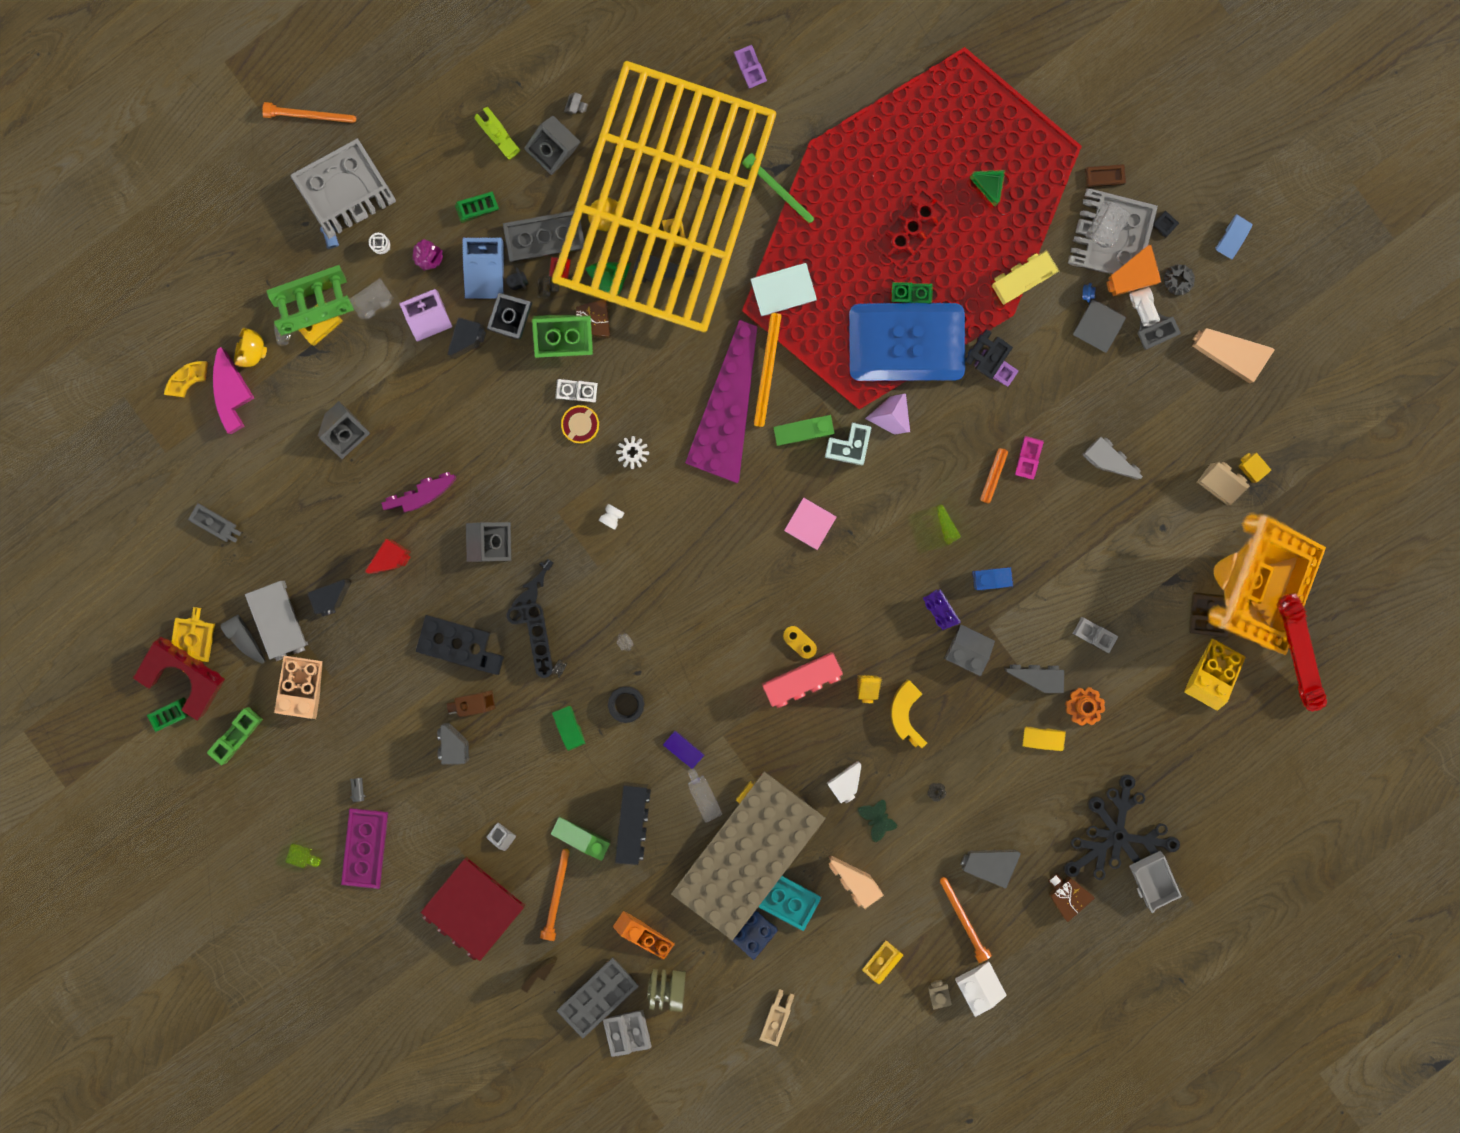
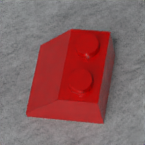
M386 539L365 572L374 574L401 568V566L405 567L411 558L409 556L411 551L392 539Z

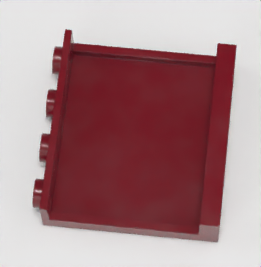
M466 857L420 913L427 923L435 924L438 927L437 930L442 935L451 937L453 939L452 943L458 948L463 947L468 951L467 955L471 959L481 961L523 910L525 904Z

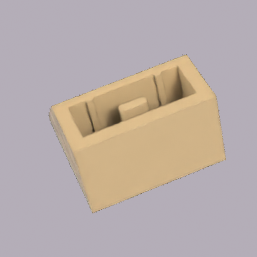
M1224 462L1210 464L1197 481V483L1226 505H1231L1250 486L1246 483V478L1240 474L1235 475L1230 471L1232 468Z

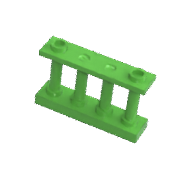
M340 265L267 290L268 297L274 308H279L281 319L274 321V324L281 336L354 310L348 296L343 297L340 285L347 281ZM333 287L336 300L325 303L322 291ZM315 294L318 306L306 309L304 297ZM296 300L299 313L288 316L286 304Z

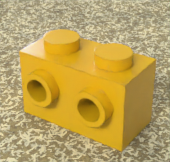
M336 316L299 329V331L311 345L315 346L342 323L343 320Z

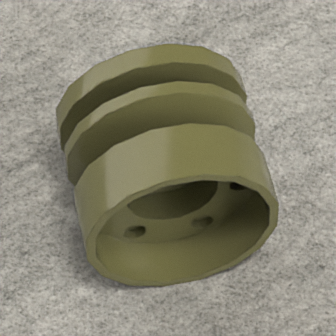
M653 968L648 985L647 998L650 1005L649 1009L654 1010L655 1001H660L659 1010L663 1009L664 1002H668L669 1011L682 1012L686 971L673 970L669 979L666 977V969L662 970V978H658V969Z

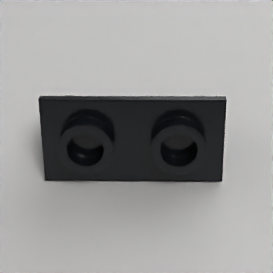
M516 268L517 273L507 277V284L512 290L524 288L525 291H528L526 285H529L524 271L520 272Z

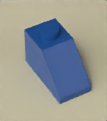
M1011 567L973 571L974 590L1013 586Z

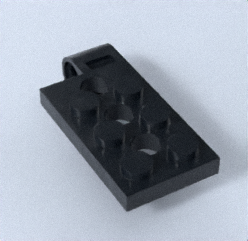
M430 615L425 616L416 652L495 675L500 674L504 659L502 655L486 651L490 637L489 632ZM438 633L444 636V641L441 644L435 641V636ZM456 638L462 641V646L459 649H455L453 646V641ZM475 643L480 646L478 654H473L471 651V646Z

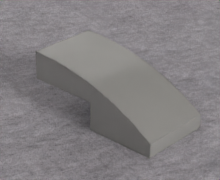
M1081 617L1073 632L1077 637L1107 653H1110L1118 638L1117 635Z

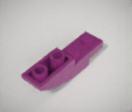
M450 472L440 474L439 479L432 480L431 477L420 480L421 484H417V493L415 490L405 492L404 496L397 498V495L385 498L386 502L381 503L383 510L387 511L402 506L404 512L407 513L419 509L442 495L457 479L456 475H451Z

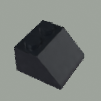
M458 317L447 355L456 359L477 348L480 342H484L486 336L484 327L480 323Z
M344 579L308 592L315 615L321 614L323 617L336 613L335 609L341 606L351 585V580Z

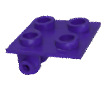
M935 590L930 595L923 597L927 609L932 612L936 624L942 630L961 623L941 590Z

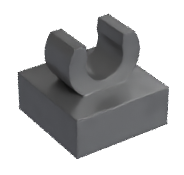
M571 93L564 112L570 115L576 114L577 111L583 113V111L586 112L588 104L580 101L582 95Z

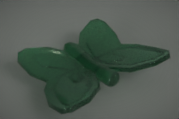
M880 800L874 807L867 805L858 808L860 816L866 820H872L868 824L869 826L874 825L871 829L873 842L880 841L885 836L886 831H892L897 828V823L892 819H888V814H885V800Z

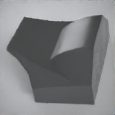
M1158 313L1160 321L1150 327L1143 326L1142 321H1140V330L1137 333L1144 350L1181 334L1174 317H1166Z

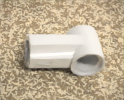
M1150 287L1130 292L1131 303L1134 309L1137 308L1143 326L1150 327L1159 322L1160 318L1154 306V298Z

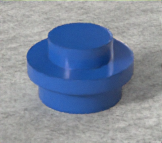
M1092 283L1083 287L1082 298L1087 300V302L1095 299L1096 287H1092Z

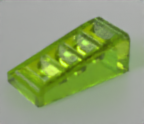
M938 505L937 513L945 543L949 545L961 538V535L944 506Z

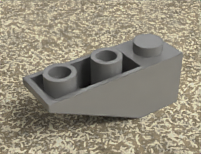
M1102 437L1097 438L1082 454L1096 468L1134 479H1141L1143 477L1140 474L1141 470L1134 464L1130 465L1126 461L1127 457L1121 451L1116 452L1112 448V442L1106 437L1104 439Z

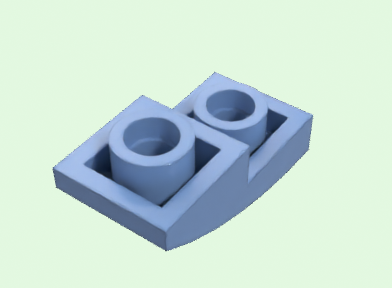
M1236 214L1215 249L1233 259L1253 224Z

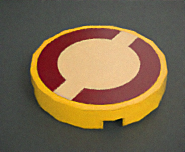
M577 405L564 413L561 428L568 440L574 443H586L597 435L599 419L591 408Z

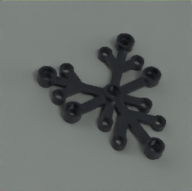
M1124 774L1120 777L1121 799L1115 788H1109L1106 791V796L1119 809L1117 825L1104 809V801L1101 798L1095 796L1089 799V809L1099 814L1109 830L1089 826L1086 829V833L1091 838L1099 836L1108 839L1100 843L1073 837L1071 845L1075 849L1082 847L1093 850L1076 862L1068 861L1065 863L1064 872L1069 877L1077 876L1080 868L1097 857L1093 876L1097 880L1104 879L1106 875L1104 871L1106 852L1112 845V855L1108 863L1113 869L1121 866L1119 859L1121 846L1133 864L1142 860L1128 841L1144 844L1151 855L1159 852L1155 846L1164 847L1169 852H1176L1179 849L1180 842L1173 836H1168L1165 839L1156 838L1159 835H1165L1168 831L1167 826L1163 823H1158L1155 829L1145 836L1129 834L1124 828L1127 811L1135 805L1145 802V795L1141 792H1136L1129 799L1130 790L1135 786L1133 776ZM1127 779L1131 780L1129 786L1125 785V780ZM1112 790L1116 793L1114 797L1109 796V792ZM1137 795L1142 796V800L1139 802L1136 801ZM1098 801L1100 807L1094 808V803ZM1160 826H1164V831L1162 833L1158 831V828ZM1091 828L1096 830L1094 835L1089 834ZM1117 833H1122L1121 839L1116 838ZM1080 840V845L1074 846V841ZM1172 841L1176 843L1174 848L1169 846ZM1114 859L1118 860V864L1116 866H1112V861ZM1071 866H1075L1076 871L1074 873H1070L1069 871ZM1097 871H1102L1101 877L1096 876Z

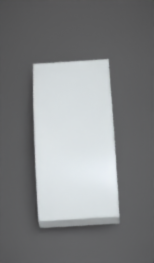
M557 379L555 399L596 402L597 383Z

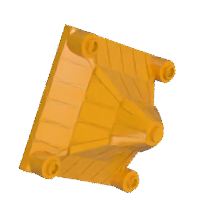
M1249 514L1244 519L1243 526L1247 533L1254 534L1253 539L1250 538L1238 553L1225 557L1214 567V577L1224 590L1227 609L1220 606L1214 607L1209 613L1210 623L1252 640L1264 648L1286 655L1289 645L1283 621L1278 611V599L1293 593L1301 599L1302 604L1305 606L1326 547L1267 516Z

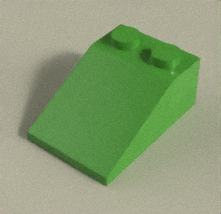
M533 316L535 358L593 355L591 316Z

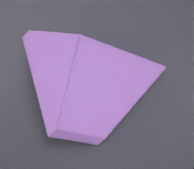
M906 394L890 396L865 419L892 434L910 432Z

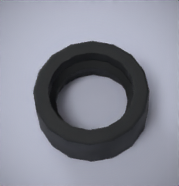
M624 686L613 691L609 697L608 709L615 720L629 723L634 722L640 717L645 703L643 696L637 689ZM624 693L633 695L638 704L636 711L629 716L619 714L615 708V700Z

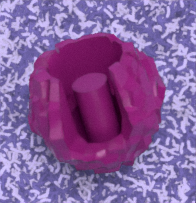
M422 239L414 246V263L424 271L436 268L442 261L443 251L434 243Z

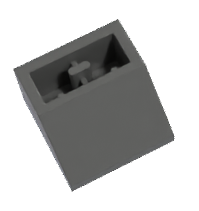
M450 723L442 724L437 732L438 740H441V747L438 748V760H441V764H465L469 761V741Z

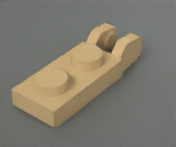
M780 989L777 992L774 1003L771 1005L759 1040L774 1046L779 1044L794 999V994L790 993L786 1006H780L779 1002L783 996V990Z

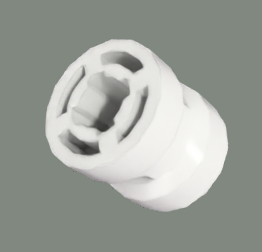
M374 233L369 238V246L377 254H385L389 251L391 244L384 234Z
M608 504L605 508L607 513L601 515L599 521L616 529L618 525L617 519L622 518L624 512Z

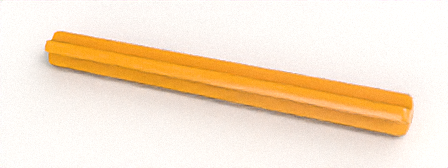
M771 313L754 420V425L759 427L765 425L781 314Z

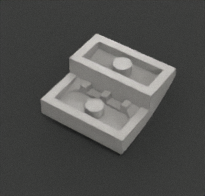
M643 1010L603 1019L611 1057L626 1055L652 1047Z

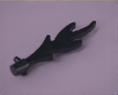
M547 559L545 563L541 562L539 564L544 569L532 581L523 585V588L528 587L529 589L524 591L514 601L512 607L518 602H522V605L527 604L528 600H531V603H536L538 596L537 582H540L541 587L544 586V576L546 571H549L554 564L553 561ZM520 612L513 618V620H517L519 618V616L521 615Z

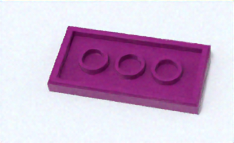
M349 808L341 885L380 889L388 812Z

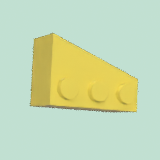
M1047 251L1039 256L1037 253L1027 259L1028 263L1023 266L1021 263L1011 268L1012 272L1007 276L1003 273L994 279L996 282L992 284V287L1003 305L1059 271Z

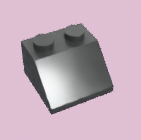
M552 116L540 124L524 149L552 175L574 153L581 142Z
M511 522L466 523L467 562L511 561Z
M960 624L944 659L981 676L990 658L995 641Z

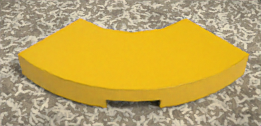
M197 361L184 365L170 377L165 387L164 395L184 398L186 391L192 384L206 381L208 362Z

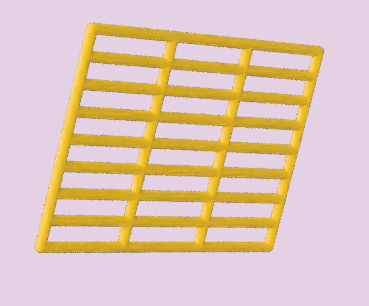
M625 61L552 277V282L673 323L706 332L774 124L776 111ZM631 70L640 73L620 136L618 137L609 134V130L628 72ZM647 76L658 79V83L639 141L636 143L627 140ZM667 82L677 87L657 148L653 149L645 146L665 83ZM685 88L695 93L675 155H671L663 151ZM703 94L712 97L713 100L692 162L683 159L682 155ZM720 101L730 103L731 107L710 168L701 165L700 162ZM738 107L750 111L730 173L728 174L718 169ZM759 113L768 117L756 151V159L746 180L737 177V173L756 114ZM608 141L617 144L595 209L586 206L585 202L605 142ZM626 147L635 150L615 214L613 215L603 210L623 149ZM642 153L653 156V160L633 221L622 218V214ZM662 159L672 164L652 225L649 227L640 224L660 160ZM680 165L689 168L690 171L670 233L658 229ZM698 171L707 174L708 178L689 237L686 239L677 236ZM715 178H719L727 182L707 244L704 245L695 242ZM737 184L745 187L725 251L713 247L733 185ZM583 212L592 215L593 218L571 281L562 278L561 275ZM600 219H604L612 223L591 287L580 284V280ZM622 225L630 228L610 291L607 293L598 290L618 226ZM637 231L648 234V238L628 299L616 295ZM658 237L667 240L647 303L644 305L635 302L655 238ZM676 243L685 246L665 311L653 307L673 245ZM692 249L703 252V256L684 315L680 317L672 314ZM712 255L722 260L702 322L698 323L690 319Z

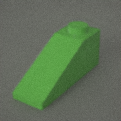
M831 415L773 427L777 446L834 435Z
M561 817L558 818L551 835L601 861L611 842Z

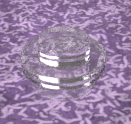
M626 633L617 636L619 639L617 640L618 646L622 650L629 652L631 647L634 646L631 638Z

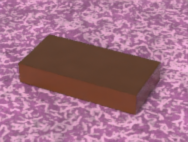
M1124 164L1085 168L1087 187L1126 184Z

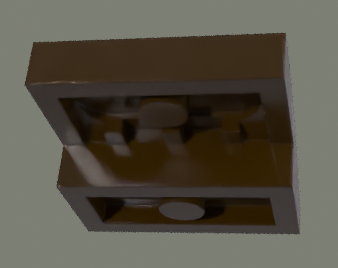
M1193 592L1189 626L1190 633L1228 637L1229 630L1212 625L1209 619V613L1214 607L1220 606L1227 609L1224 595Z
M553 956L537 966L526 978L521 989L528 993L537 977L545 981L553 969L557 957Z

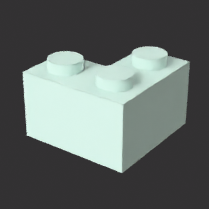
M852 423L848 442L829 438L825 458L861 466L864 465L871 427Z

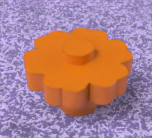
M1087 687L1085 690L1077 688L1070 693L1071 699L1065 703L1066 713L1072 715L1071 720L1081 726L1085 725L1086 722L1089 725H1094L1100 721V713L1105 711V701L1099 698L1100 694L1098 691Z

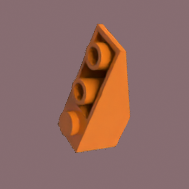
M625 911L622 912L613 926L620 936L662 959L666 958L674 946L672 941Z

